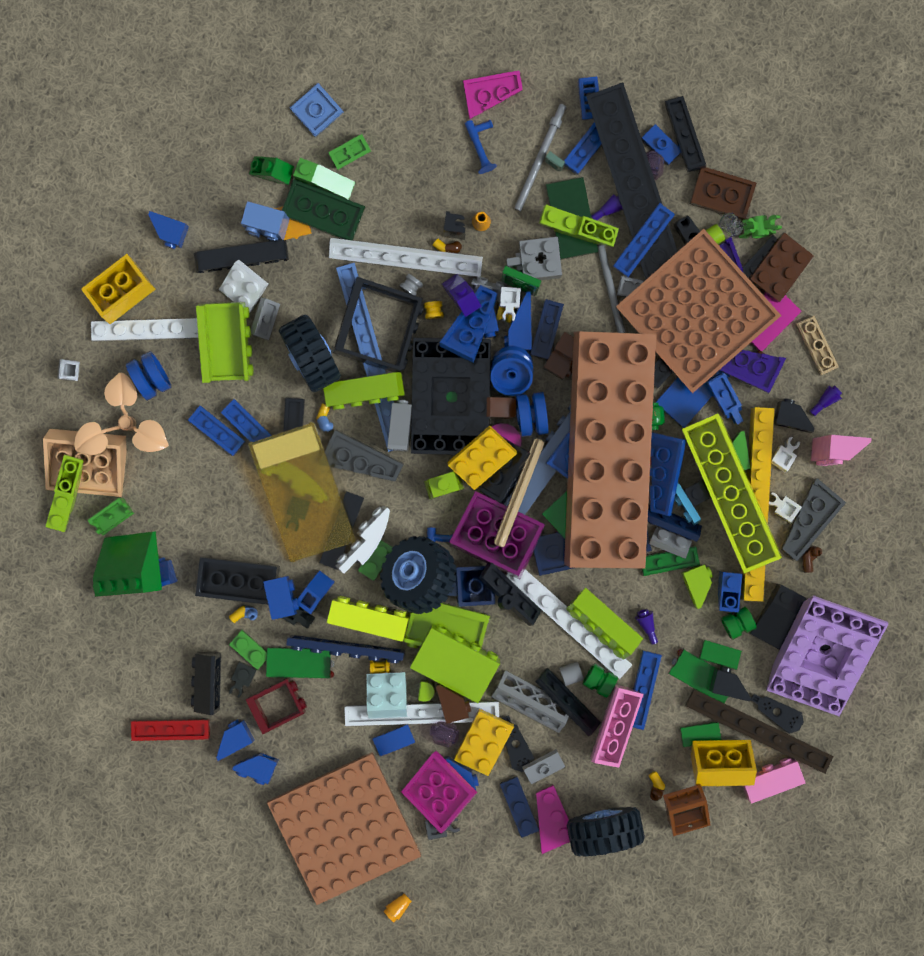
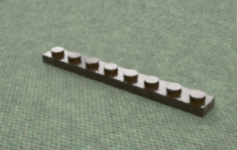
M694 688L685 705L826 774L834 757Z

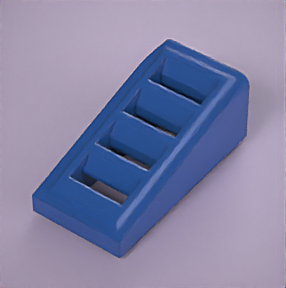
M598 77L578 79V90L582 120L593 119L592 113H586L585 109H590V106L585 104L588 100L584 94L599 91ZM586 85H593L590 88H583Z

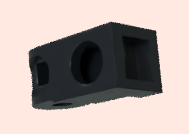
M688 215L673 223L674 228L685 245L700 232Z

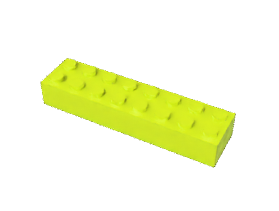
M715 414L683 428L682 431L743 572L747 573L781 559V553L721 416Z

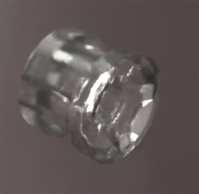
M731 212L725 214L719 222L720 228L730 237L740 234L744 227L743 222Z

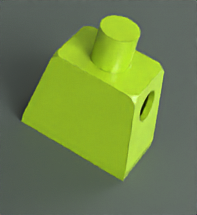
M455 472L424 481L429 499L464 489L461 477Z

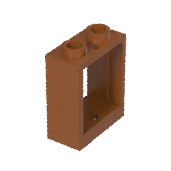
M701 784L663 795L667 819L673 836L710 826L707 800ZM699 807V809L673 816V814Z

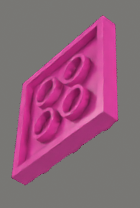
M435 751L401 793L442 834L477 794V791Z

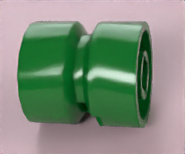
M746 606L740 608L739 613L735 612L734 615L729 613L721 617L722 624L731 640L742 636L743 631L748 633L757 629L755 621Z
M594 663L584 678L582 685L591 690L596 689L597 694L607 698L615 687L618 676L609 671L605 673L604 668Z

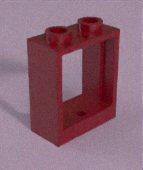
M290 677L246 699L262 735L306 712V702L303 697L299 698L296 692L299 690L294 680H290ZM286 685L298 710L269 724L258 698Z

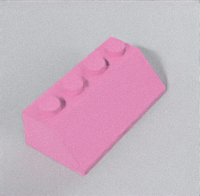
M841 435L813 438L811 461H815L816 465L819 466L843 464V461L851 460L871 443V438Z
M615 685L590 757L591 762L620 767L644 694L628 687Z

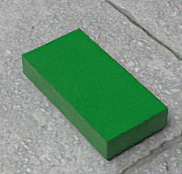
M704 640L699 659L737 670L742 651Z
M719 722L680 727L683 747L692 746L693 741L721 740Z

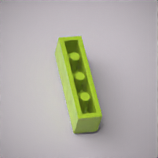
M401 372L338 381L323 388L326 407H333V410L344 409V405L351 404V407L363 406L362 402L369 401V404L381 403L380 399L387 398V402L399 400L398 396L405 395Z
M586 587L576 595L566 608L574 619H578L584 625L586 630L595 634L602 644L607 645L617 657L623 660L629 657L643 640L637 632Z

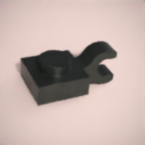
M299 607V610H296L297 614L283 617L284 620L292 625L299 622L305 628H309L315 619L313 615L303 613L304 609Z

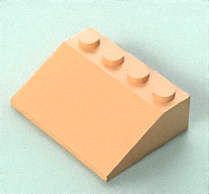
M49 429L43 438L46 490L54 491L64 455H69L84 460L77 493L122 497L126 463V436L105 434L108 438L106 449L100 454L88 455L75 450L74 441L78 431Z

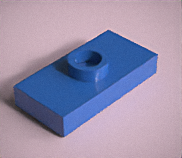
M656 124L641 138L667 165L681 153L679 147Z

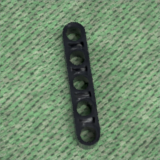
M286 240L204 250L194 253L196 273H204L207 270L208 272L220 271L222 268H227L228 270L232 268L237 260H240L248 267L260 265V263L264 262L265 264L277 263L279 260H289Z

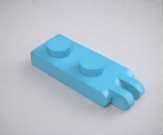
M678 483L674 501L678 507H683L685 511L683 515L687 522H692L693 525L701 522V518Z

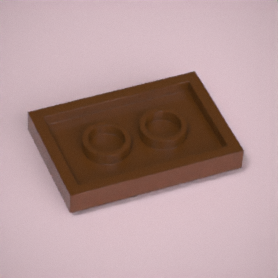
M705 167L699 171L690 204L745 220L757 183Z
M782 233L749 277V280L776 302H781L814 255L786 233Z

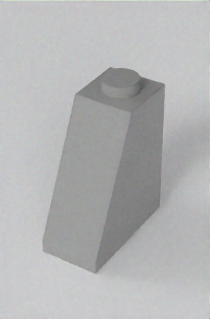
M397 400V403H392L388 450L405 452L409 450L412 405L408 404L406 400Z

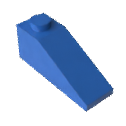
M526 292L516 313L515 320L508 330V335L504 336V347L518 346L526 351L532 350L531 292Z

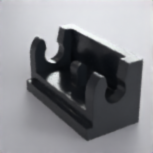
M446 211L444 237L465 240L466 228L463 227L465 224L456 221L457 219L465 220V217Z

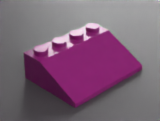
M475 491L449 542L450 545L484 563H493L499 570L520 580L545 524L518 512L505 546H496L494 540L508 506Z

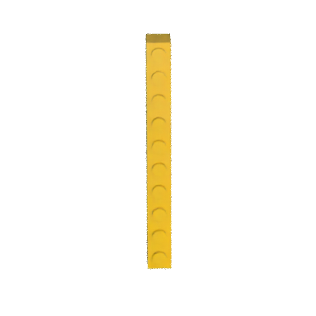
M754 407L751 408L748 455L751 469L747 470V478L768 524L774 408ZM765 565L747 573L741 570L740 599L763 602Z

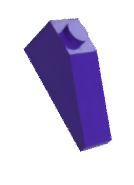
M458 274L441 283L465 317L482 307L474 291Z

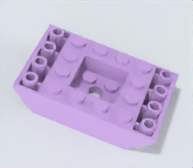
M811 596L803 602L774 661L766 688L767 691L840 716L885 632L888 622L822 598ZM822 645H829L830 649L824 651L820 647Z

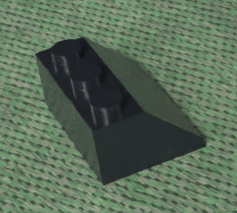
M198 652L195 654V657H192V668H195V676H192L191 686L194 687V695L191 696V707H194V712L214 715L220 710L221 653Z

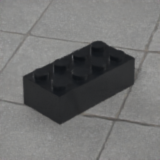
M200 557L195 596L268 605L263 582L279 578L280 566Z

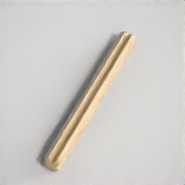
M535 438L529 450L530 455L522 468L494 540L496 546L504 547L544 446V442L540 439Z

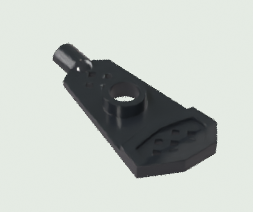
M756 694L752 695L751 701L758 704V710L790 734L800 730L804 723L802 712L767 696L761 698ZM775 708L780 709L779 715L773 714Z
M509 715L502 718L503 720L512 723ZM514 724V728L506 742V747L512 769L524 772L522 766L534 761L535 758L518 726ZM514 740L519 741L518 747L512 745Z

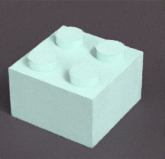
M405 672L366 674L368 718L407 717Z

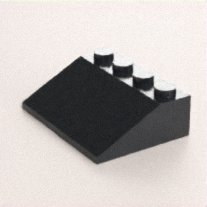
M776 584L755 623L757 629L752 630L750 634L780 650L803 602L807 598L781 584ZM822 645L820 649L826 651L830 649V646Z

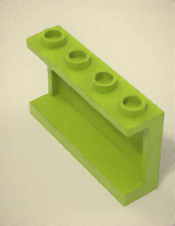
M245 302L198 304L196 306L202 383L219 380L244 379L249 381L254 374L253 364H250L249 357H252V346L248 345L251 329L250 326H247L246 319L249 318V307L245 306Z
M440 603L441 606L439 608H432L433 611L429 613H411L404 642L407 643V646L417 649L418 646L422 645L432 624H441L447 628L448 632L452 634L458 633L465 638V641L469 643L475 642L482 647L490 618L488 614L446 603Z
M432 624L419 651L411 661L410 668L479 703L500 665L499 656L492 651L486 652L482 650V647L475 642L469 643L465 641V638L458 633L452 634L448 632L447 628L441 624Z

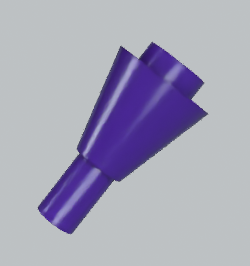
M613 194L601 209L592 214L591 217L594 220H599L605 215L622 211L623 208L619 196Z
M828 385L819 399V403L810 412L816 416L823 408H827L841 400L840 395L842 392L835 385L833 387Z
M648 609L640 610L637 612L638 615L635 619L648 635L651 645L658 643L654 632L653 611H648Z

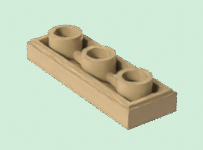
M815 316L797 323L796 326L820 376L838 368L839 366ZM816 342L820 343L819 349L815 346Z

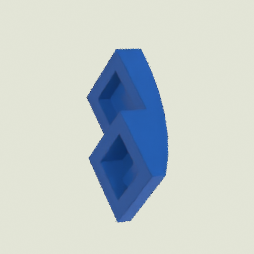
M408 724L372 738L379 756L415 743Z

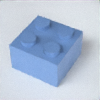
M247 201L241 224L245 231L249 232V235L254 237L263 235L267 237V240L275 241L284 240L290 219L284 211Z

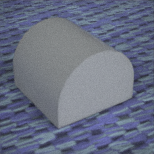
M59 359L57 379L78 381L80 362Z
M578 662L559 667L565 686L584 680Z

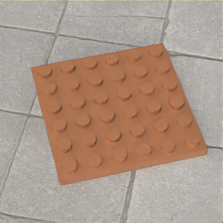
M705 229L700 231L616 306L618 311L639 334H656L655 352L691 393H694L781 316Z
M373 752L267 801L269 809L316 905L421 857V852Z

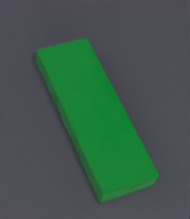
M690 547L685 559L670 552L646 556L645 568H642L643 576L700 565L697 547Z

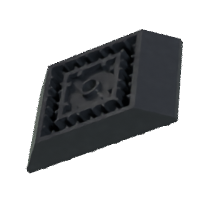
M413 338L411 454L456 455L490 426V417H487V397L491 395V339H482L473 363L440 347L442 338ZM449 392L457 394V400L454 403L447 401L446 396Z

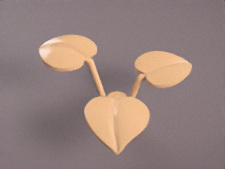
M122 372L118 373L107 384L104 392L107 402L112 406H120L124 414L119 418L118 426L101 430L100 425L96 422L86 423L78 430L74 441V447L77 452L97 455L102 453L108 445V438L104 433L122 429L124 431L134 430L137 432L134 434L132 442L141 451L156 452L169 446L165 432L158 422L145 420L140 423L137 429L136 420L128 416L124 405L132 406L135 404L137 389L133 381Z

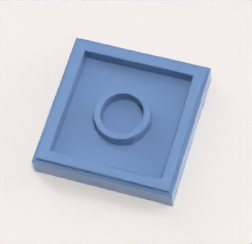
M319 83L290 107V110L314 137L318 136L344 113Z

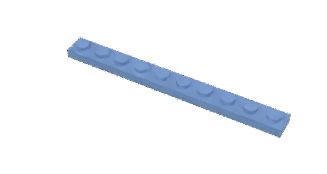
M355 263L336 268L346 305L356 277H359ZM361 289L351 322L360 354L382 361L363 290ZM363 363L367 377L386 374L385 369ZM387 398L380 399L381 403L375 404L385 443L388 447L391 410L394 401L387 402Z

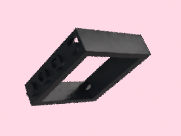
M356 277L333 353L391 372L405 370L408 363L406 354L407 351H411L413 346L411 337L413 333L416 334L419 325L416 320L423 311L424 305L421 304L423 298ZM361 289L412 305L395 365L344 349Z

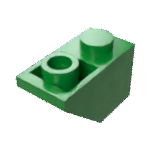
M254 156L249 175L278 184L289 185L294 166L278 158Z

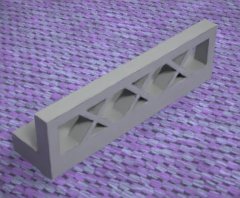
M506 670L491 696L558 733L565 726L569 717L566 713L563 716L557 712L555 707L559 706L543 690ZM505 679L511 680L515 687L505 685ZM521 689L529 690L532 696L524 695ZM538 698L546 699L549 705L541 704Z

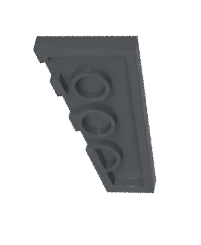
M338 430L334 431L319 462L320 465L371 475L390 481L397 480L404 463Z
M815 478L781 549L793 560L798 561L846 502L818 478Z

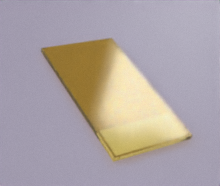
M314 422L248 444L290 562L356 542Z

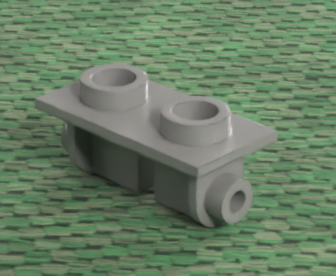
M484 277L473 278L471 283L475 285H471L474 293L480 285L496 292V301L500 302L501 287H508L504 282L496 281V283L488 282V279Z

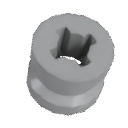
M407 274L405 282L399 285L405 292L414 296L417 295L416 291L423 286L418 279L410 274Z

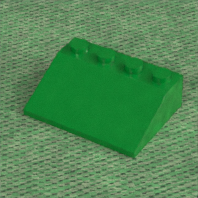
M156 531L104 537L93 575L95 597L162 590Z

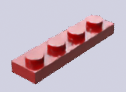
M209 719L131 721V741L205 740L210 738Z

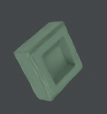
M549 151L545 162L557 171H561L565 161Z

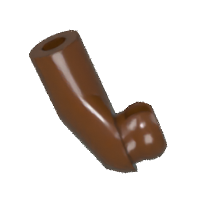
M809 547L803 554L804 573L814 572L813 561L822 554L820 547Z

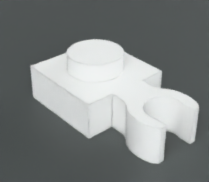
M501 287L500 307H505L502 316L503 321H505L506 314H511L512 321L515 320L513 309H519L521 288Z
M793 437L785 441V447L782 445L778 446L771 458V463L783 472H787L797 457L792 452L799 447L800 442L798 441L795 446H792L790 441Z
M772 492L771 495L776 500L774 502L769 501V505L777 507L774 513L791 523L802 507L786 496L782 501L776 493Z

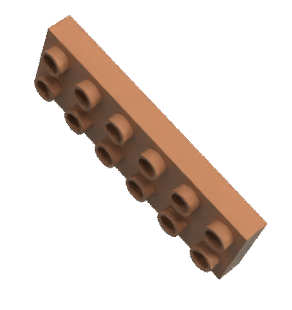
M574 332L564 564L570 568H645L656 334Z

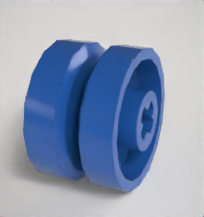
M518 346L501 348L492 358L491 382L493 387L498 392L509 396H516L528 390L533 381V361L531 355Z
M152 351L141 355L142 364L136 359L126 363L127 371L133 383L145 400L148 401L156 397V388L161 392L171 388L167 374Z
M533 393L532 405H530L526 394L516 395V417L521 437L532 435V423L535 424V430L538 435L548 434V418L544 393Z

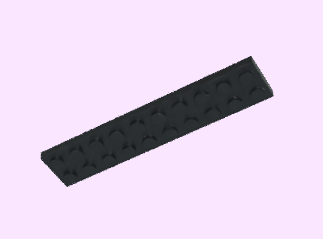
M622 82L589 94L586 97L633 239L658 204H662L624 83ZM669 223L640 261L645 279L649 278L678 252Z

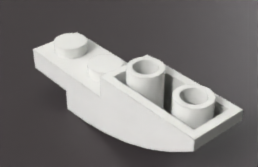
M382 506L375 509L372 513L373 517L369 521H364L359 526L357 534L362 539L360 541L356 540L351 545V550L347 554H342L335 565L342 573H345L356 561L363 565L375 551L382 539L389 519L390 510L387 507Z

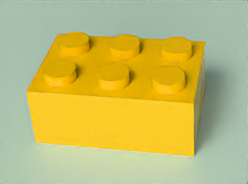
M128 254L124 255L81 288L99 315L109 324H112L156 290Z
M751 740L692 742L691 761L695 785L701 784L702 787L752 786L755 784L757 769Z

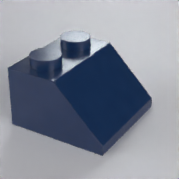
M485 566L456 568L458 607L496 604L495 594L479 579Z

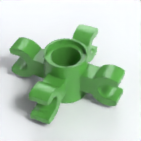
M766 215L743 220L742 222L746 224H739L737 228H744V234L739 235V238L747 239L751 234L752 238H762L776 234L775 230L782 228L780 225L775 226V220L781 218L780 215H771L768 220Z

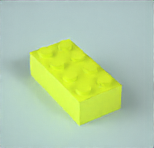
M339 596L332 600L327 619L328 624L403 642L410 617L406 615L405 611L395 609L394 612L387 611L388 607L382 605L370 607L369 602L358 600L354 603L350 602L351 598Z

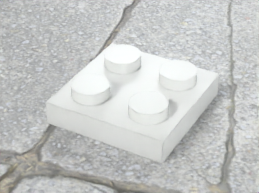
M237 260L219 290L233 302H245V306L249 307L250 313L262 296L268 283L243 262Z

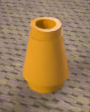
M479 212L473 216L472 225L476 230L485 231L490 227L491 219L485 212ZM479 217H484L485 220L479 221Z
M403 893L402 896H399L385 906L386 909L383 912L394 923L396 920L399 921L412 901Z

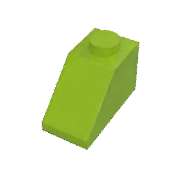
M704 564L681 572L696 609L702 607L712 584L710 579L713 577L712 572Z

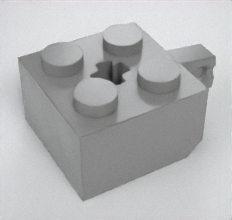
M558 237L519 241L520 253H516L514 258L506 259L507 267H517V271H522V273L539 280L559 279L562 276ZM538 256H542V259H545L542 264L538 263L539 261L536 262Z

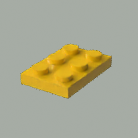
M488 426L449 460L448 466L475 490L517 454V451L491 426Z
M479 709L454 756V761L489 776L514 728V724Z

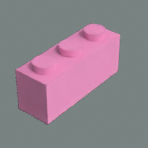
M788 757L780 760V764L775 766L773 764L763 766L762 770L756 773L755 784L743 786L748 801L752 804L803 785L806 782L798 761Z

